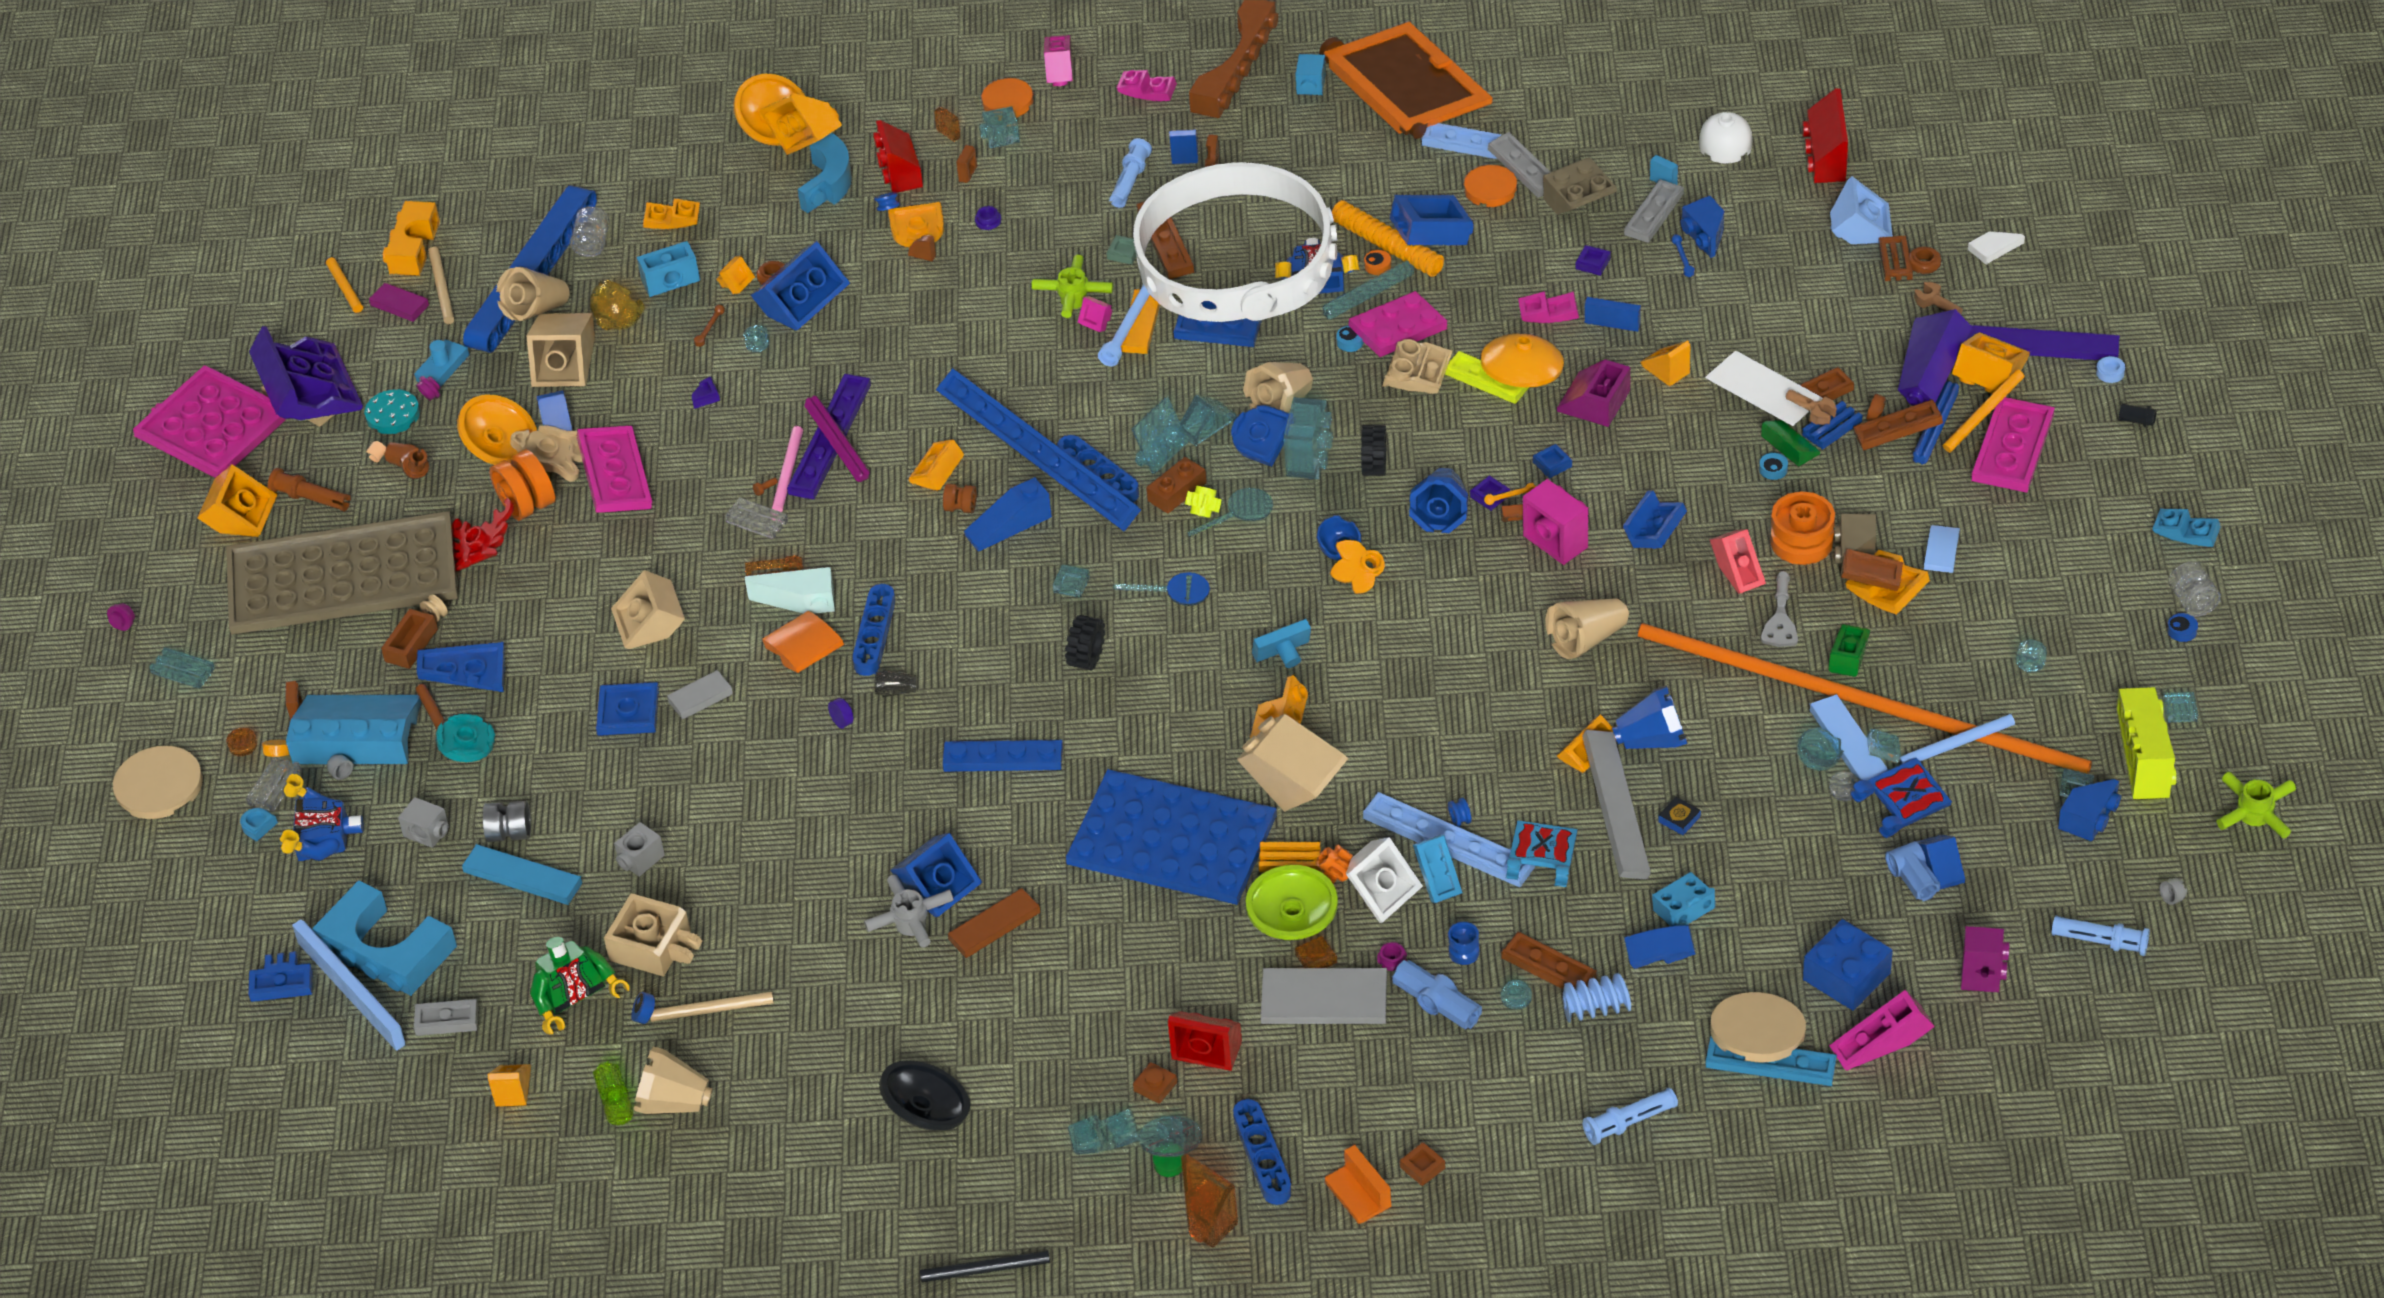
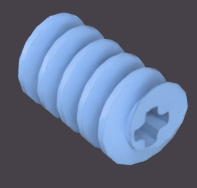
M1619 973L1613 975L1612 982L1608 976H1602L1600 985L1595 978L1589 979L1588 987L1582 980L1577 981L1575 989L1570 982L1564 985L1563 1006L1569 1023L1571 1022L1572 1013H1575L1579 1021H1582L1584 1011L1586 1010L1591 1018H1595L1597 1008H1600L1602 1014L1607 1016L1609 1006H1612L1615 1013L1619 1014L1620 1006L1623 1003L1628 1012L1631 1011L1628 987Z

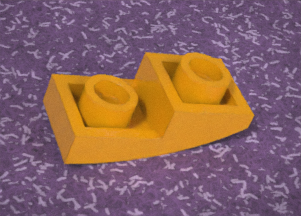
M675 198L673 206L647 202L643 228L675 229L695 225L698 220L700 202Z

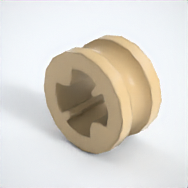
M432 594L427 598L428 601L424 600L420 603L421 611L434 615L436 623L440 621V616L444 617L448 614L447 607L436 595Z

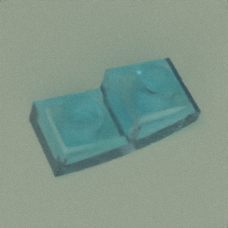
M1130 1109L1101 1121L1097 1115H1093L1067 1126L1076 1155L1102 1152L1141 1140L1134 1115Z

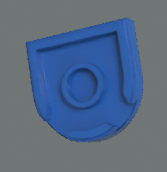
M1264 405L1257 406V408L1245 413L1242 412L1234 421L1231 429L1234 446L1244 457L1272 467L1297 419L1292 414Z

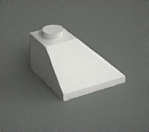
M1390 837L1370 841L1350 859L1346 875L1379 923H1383L1423 887Z

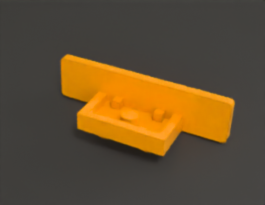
M1294 675L1287 677L1283 697L1258 704L1250 738L1260 733L1259 726L1271 716L1277 718L1286 714L1301 724L1308 691Z

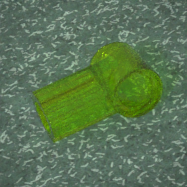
M610 1061L601 1063L593 1071V1077L606 1119L612 1125H624L632 1119L634 1113L618 1064H613Z

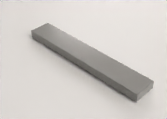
M1586 730L1582 737L1619 877L1647 880L1651 870L1614 733Z

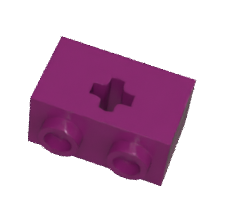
M1965 927L1961 990L1999 993L2000 980H2006L2007 961L2009 960V942H2003L2004 929Z

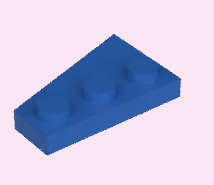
M504 642L417 650L416 672L418 679L504 692Z

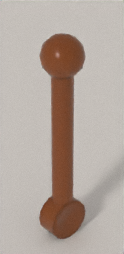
M723 305L715 306V313L701 335L694 338L696 346L701 347L705 344L706 335L718 316L722 315L725 311Z

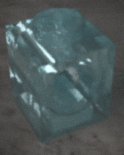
M1012 106L982 112L983 123L979 124L981 138L987 140L989 149L1020 142L1018 122Z

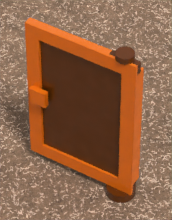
M1410 22L1344 44L1337 37H1331L1321 45L1319 55H1325V62L1329 63V68L1399 134H1411L1415 139L1421 138L1425 134L1427 127L1492 104L1493 97Z

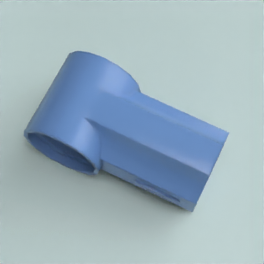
M1916 841L1886 852V863L1893 876H1900L1916 899H1921L1922 901L1929 900L1940 890V883L1927 866L1924 852Z

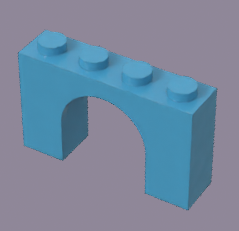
M358 880L312 930L348 967L354 966L362 970L368 977L372 979L377 978L387 983L391 989L402 991L411 996L457 947L452 927L427 916L401 943L385 948L368 946L362 940L365 934L387 912V908L381 891Z

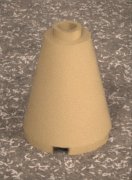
M524 267L506 270L500 276L496 291L500 292V301L497 302L502 313L509 319L524 321L563 306L567 303L570 294L569 287L565 281Z
M1617 598L1557 602L1554 606L1549 607L1546 613L1547 634H1553L1555 643H1552V646L1561 657L1566 659L1577 658L1625 626L1628 621L1629 610Z

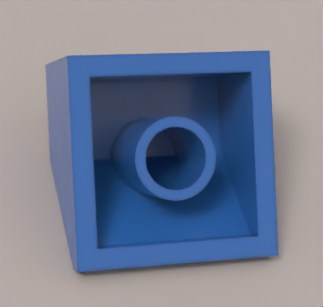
M950 833L934 836L890 870L893 875L899 877L905 890L917 891L923 899L947 890L951 891L953 896L952 902L927 910L935 918L939 917L982 883Z

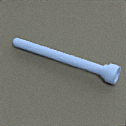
M1144 285L1112 341L1102 345L1098 358L1104 365L1115 366L1118 364L1122 356L1121 345L1150 296Z

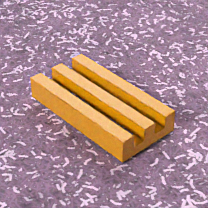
M1260 842L1259 872H1266L1284 865H1302L1319 871L1320 868L1317 867L1316 862L1321 853V843ZM1266 860H1284V861H1266ZM1296 860H1314V861H1296Z

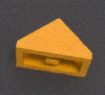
M1687 340L1661 348L1640 363L1642 367L1670 387L1690 374L1691 345Z
M531 1064L499 1065L488 1073V1082L496 1107L527 1106Z

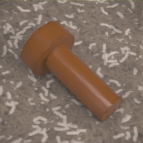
M774 477L762 484L757 482L752 486L753 491L757 496L764 494V490L776 485L778 481Z

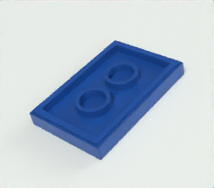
M1211 301L1201 302L1202 306L1206 309L1212 310L1217 308ZM1179 315L1174 329V339L1254 347L1262 320L1253 321L1245 318L1225 322L1199 321Z

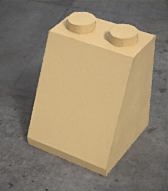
M593 313L539 314L526 335L531 387L586 386L595 341Z
M1286 714L1277 718L1272 716L1267 718L1258 728L1260 733L1250 738L1243 745L1244 752L1237 759L1284 812L1316 799L1348 760L1342 752Z

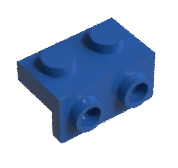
M1647 491L1624 523L1623 528L1633 548H1662L1687 510L1683 502L1660 503L1654 491Z

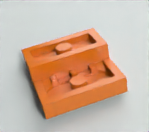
M810 611L805 612L762 638L765 648L779 655L783 666L796 673H799L844 645L840 636L826 622Z

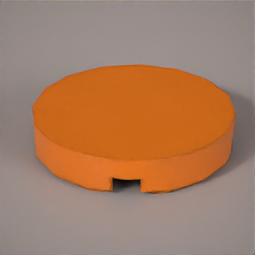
M1013 78L1000 79L990 83L983 90L981 96L984 110L993 117L1000 115L1001 119L1017 118L1025 114L1034 101L1031 87L1026 82Z
M1484 165L1473 169L1465 177L1464 192L1467 199L1480 206V203L1486 204V207H1497L1513 199L1514 193L1517 192V179L1508 168L1499 165Z

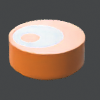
M1383 250L1370 251L1364 258L1365 270L1372 275L1387 273L1391 269L1390 254Z

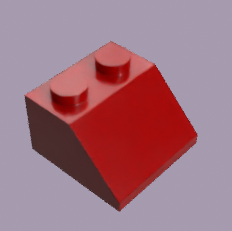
M1182 1011L1169 1016L1168 1030L1171 1059L1232 1071L1242 1043L1241 1025L1239 1022Z

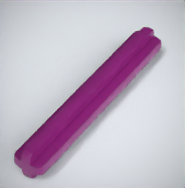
M816 395L808 397L805 400V408L857 482L867 480L870 474L869 469L821 400Z

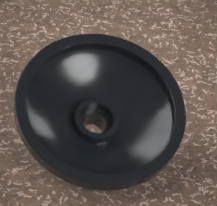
M898 1061L889 1065L880 1078L879 1089L886 1105L896 1116L915 1127L931 1131L949 1130L961 1125L969 1114L970 1100L965 1089L954 1077L936 1066L920 1061Z

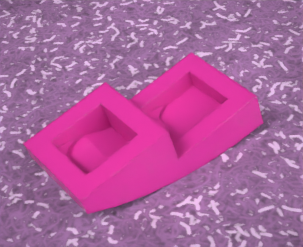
M1545 292L1518 299L1521 318L1525 322L1553 323L1579 318L1574 292L1547 299Z

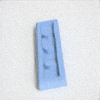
M1837 694L1810 704V712L1857 781L1869 780L1889 771Z

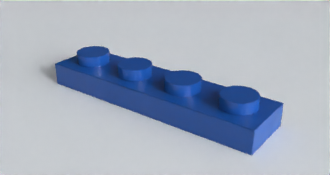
M1062 740L945 742L943 770L944 772L1062 770L1063 743Z

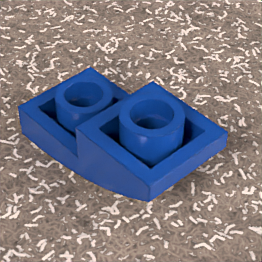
M1688 925L1658 928L1624 938L1630 965L1634 969L1662 959L1667 964L1696 955L1691 930Z

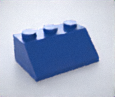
M816 241L797 253L754 291L751 297L766 316L797 331L848 286L850 282Z

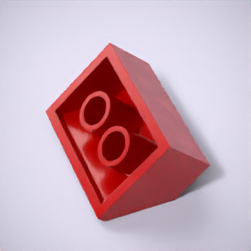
M1836 88L1807 110V121H1802L1803 137H1808L1804 143L1805 155H1810L1807 156L1808 173L1812 172L1814 183L1846 182L1848 136L1841 89Z

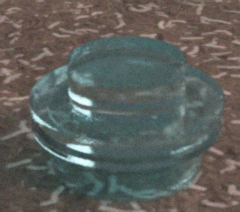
M1511 980L1501 990V1001L1510 1009H1523L1532 1000L1531 989L1521 980Z

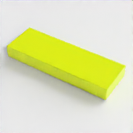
M1460 351L1450 360L1445 375L1514 404L1529 389L1506 385L1494 380L1483 370L1480 359Z

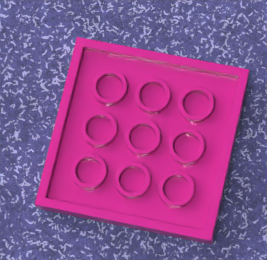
M204 365L133 428L134 437L216 478L231 464L236 466L286 419L276 415L269 397Z

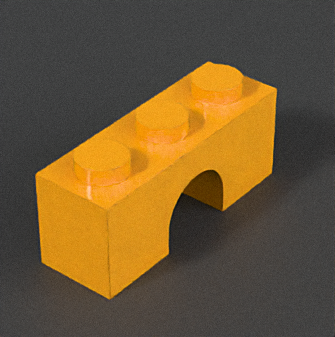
M405 201L402 210L397 213V223L390 232L388 247H385L383 250V261L387 263L389 274L420 276L427 259L422 239L434 240L440 219L435 202Z

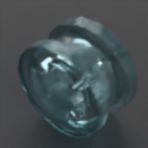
M757 325L745 330L743 336L745 346L749 351L760 352L768 347L769 338L766 328Z

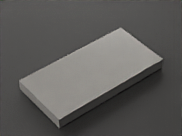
M1263 968L1261 1024H1386L1387 968Z

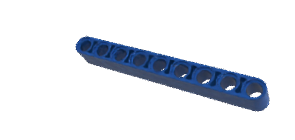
M569 185L508 269L524 267L548 275L593 212L597 202L596 192ZM497 285L466 327L463 336V343L466 347L492 353L516 321L506 317L499 308L497 301H500V292H496Z

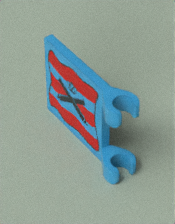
M1517 821L1511 852L1507 862L1506 878L1518 880L1521 864L1556 869L1554 885L1567 887L1578 829Z

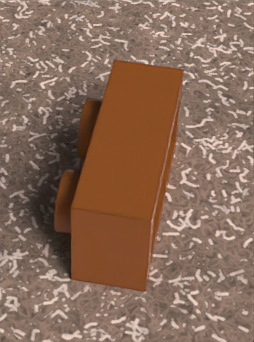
M1187 457L1182 458L1146 487L1148 502L1169 514L1186 500L1188 491L1195 492L1196 486L1202 487L1207 483L1206 470Z
M409 609L381 648L384 661L410 669L417 660V650H424L438 630L434 615Z

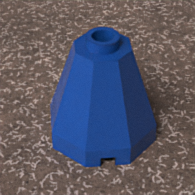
M1451 468L1437 469L1411 489L1409 516L1426 532H1434L1435 529L1442 530L1441 533H1450L1466 521L1468 515V493L1460 476Z
M1667 685L1655 689L1616 719L1617 726L1613 727L1612 730L1618 745L1624 743L1626 749L1674 748L1687 744L1685 735L1679 737V735L1684 733L1671 695L1664 696L1669 694Z

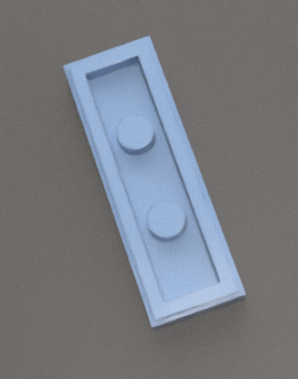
M1438 123L1426 128V132L1422 137V146L1497 159L1488 150V143L1502 135Z

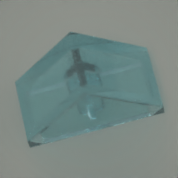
M1195 395L1177 427V432L1196 446L1237 418V414L1218 400Z

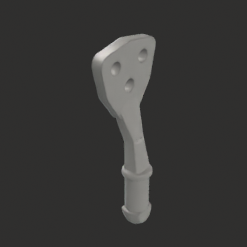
M1781 571L1776 576L1777 589L1775 599L1777 600V610L1774 616L1765 624L1760 640L1763 644L1776 647L1795 646L1798 643L1796 628L1785 610L1786 601L1789 599L1788 584L1790 576L1787 572Z

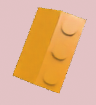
M796 93L760 110V113L787 155L818 142L842 126L837 111L828 102Z

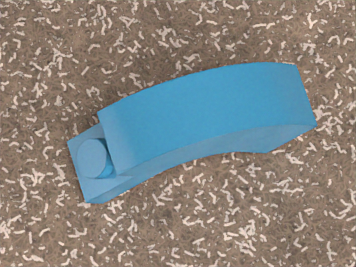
M833 133L810 145L812 163L823 171L798 188L800 207L806 213H809L827 200L835 205L845 196L850 188L852 173L848 150L844 142Z

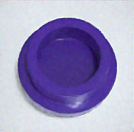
M992 206L981 207L975 216L976 226L983 230H992L1001 223L1000 213Z

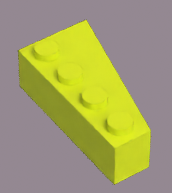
M2155 687L2119 689L2116 710L2133 799L2170 798L2171 785H2176V769L2174 767L2175 756L2168 735L2167 723L2163 717V701L2158 699Z

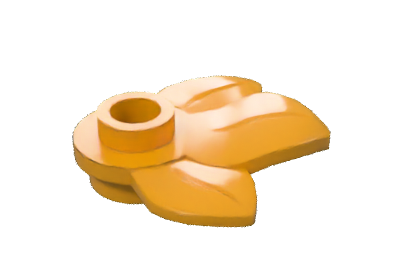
M1344 540L1338 542L1336 548L1342 559L1332 567L1330 575L1339 582L1352 583V589L1355 594L1368 592L1374 586L1375 577H1378L1384 570L1385 562L1383 556L1378 551L1366 550L1358 541ZM1365 562H1371L1374 568H1369Z

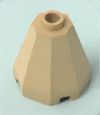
M1267 362L1246 372L1243 392L1246 398L1250 396L1253 402L1249 404L1251 409L1264 405L1290 414L1311 390L1313 378L1309 369L1301 363Z
M653 1046L648 1058H651L650 1064H645L635 1099L637 1103L634 1105L633 1111L644 1114L699 1112L702 1105L708 1106L713 1088L708 1087L709 1079L667 1050Z

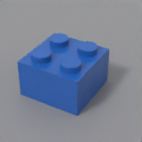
M1841 919L1804 956L1803 980L1854 1011L1891 974L1893 950L1844 919Z

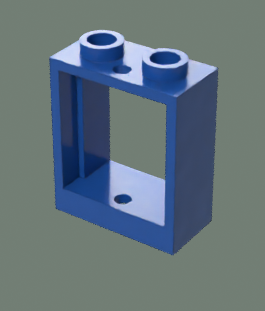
M1454 195L1394 196L1390 220L1407 245L1468 244L1469 235L1473 232V221Z

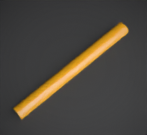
M2016 369L1942 445L1943 448L1951 453L2025 377L2023 372Z

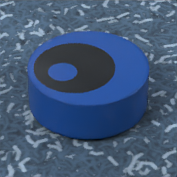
M2179 613L2169 619L2167 632L2172 639L2187 642L2196 637L2198 622L2193 616Z
M646 992L638 994L632 1008V1021L641 1024L649 1021L655 1007L654 995Z

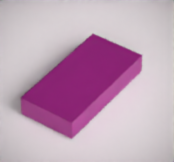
M384 283L369 298L370 306L412 322L429 306L427 298L388 283Z

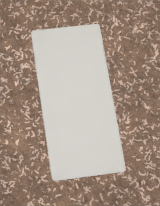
M1734 351L1705 377L1792 426L1803 418L1809 410L1786 399V393L1790 389L1814 401H1821L1823 399L1821 396L1738 351Z

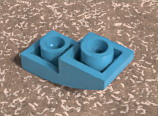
M2160 508L2153 531L2171 540L2191 545L2213 547L2221 527L2219 519L2190 518L2188 509Z

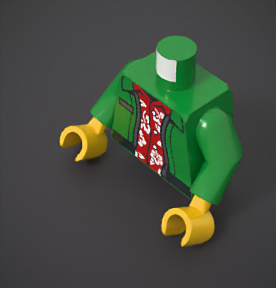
M553 937L546 942L549 953L538 958L535 962L536 973L533 976L530 995L539 1015H543L545 1018L542 1023L543 1031L546 1034L552 1035L553 1031L550 1027L552 1021H555L559 1031H563L565 1028L563 1019L553 1016V1013L557 1015L606 987L604 983L606 980L609 983L610 994L617 998L620 997L615 992V986L621 983L629 991V985L626 981L617 979L614 976L616 972L602 954L588 946L579 947L574 941L565 943L562 937Z

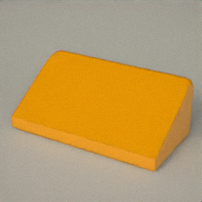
M954 439L933 443L909 477V482L928 489L940 490L963 458V451Z
M1600 714L1557 755V758L1584 773L1590 767L1582 737L1586 730L1613 732V727Z

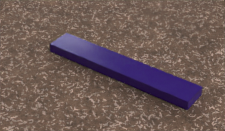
M1971 325L1972 329L1966 339L1968 340L1980 332L2029 351V356L2100 360L2108 356L2118 358L2120 335Z
M844 374L827 408V411L845 436L871 386L870 378ZM819 426L787 487L788 495L815 499L837 455V452Z

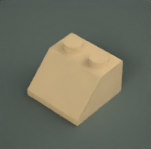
M646 570L639 575L611 608L623 645L627 649L667 639L685 620L672 581Z

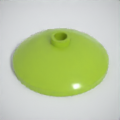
M1284 865L1264 872L1251 884L1246 895V911L1252 924L1262 933L1282 940L1304 939L1321 932L1332 922L1338 908L1337 891L1331 880L1320 871L1302 865Z

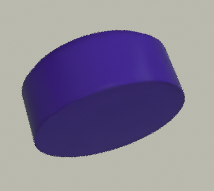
M837 698L829 702V714L839 728H845L853 723V712L844 699Z

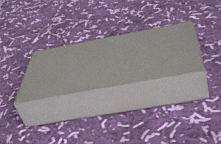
M716 670L667 695L669 704L683 720L732 695L733 691L725 678Z

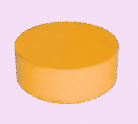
M269 740L262 743L265 756L280 757L290 755L286 740Z

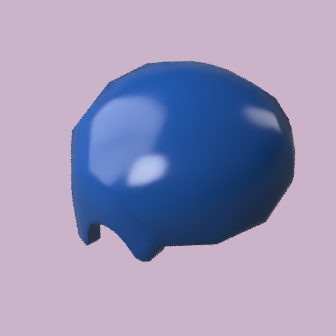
M1339 515L1325 519L1317 530V541L1320 550L1325 556L1336 561L1342 559L1336 548L1338 542L1344 540L1362 542V535L1355 523L1343 520Z

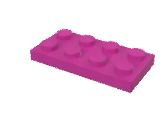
M2005 397L1995 407L1972 472L1971 481L2028 493L2054 417L2055 407Z
M616 426L577 429V441L595 512L651 509L652 499L633 427Z

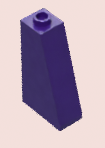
M1956 309L1915 318L1898 391L1913 406L1929 400H1934L1936 403L1956 362L1961 344L1966 341L1972 329V326Z

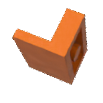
M1355 1145L1344 1150L1345 1166L1325 1177V1184L1356 1222L1361 1224L1391 1207V1190Z

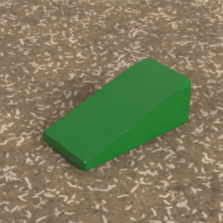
M1841 625L1830 653L1828 670L1831 673L1856 677L1871 630Z

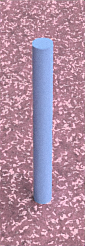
M2011 714L1902 755L1899 757L1900 764L1902 765L1915 758L1923 761L2015 725L2014 718Z

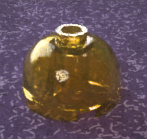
M600 280L590 297V309L593 316L597 319L596 324L607 331L611 328L614 330H625L633 326L645 311V305L639 298L636 301L630 298L631 291L610 280H605L603 284Z

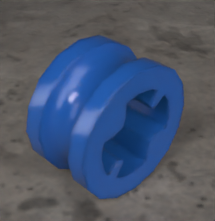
M897 192L876 196L874 200L879 204L877 211H885L900 206V202L896 201Z
M1463 797L1459 798L1457 803H1454V801L1448 802V811L1453 825L1460 827L1462 822L1466 824L1472 822L1469 806Z

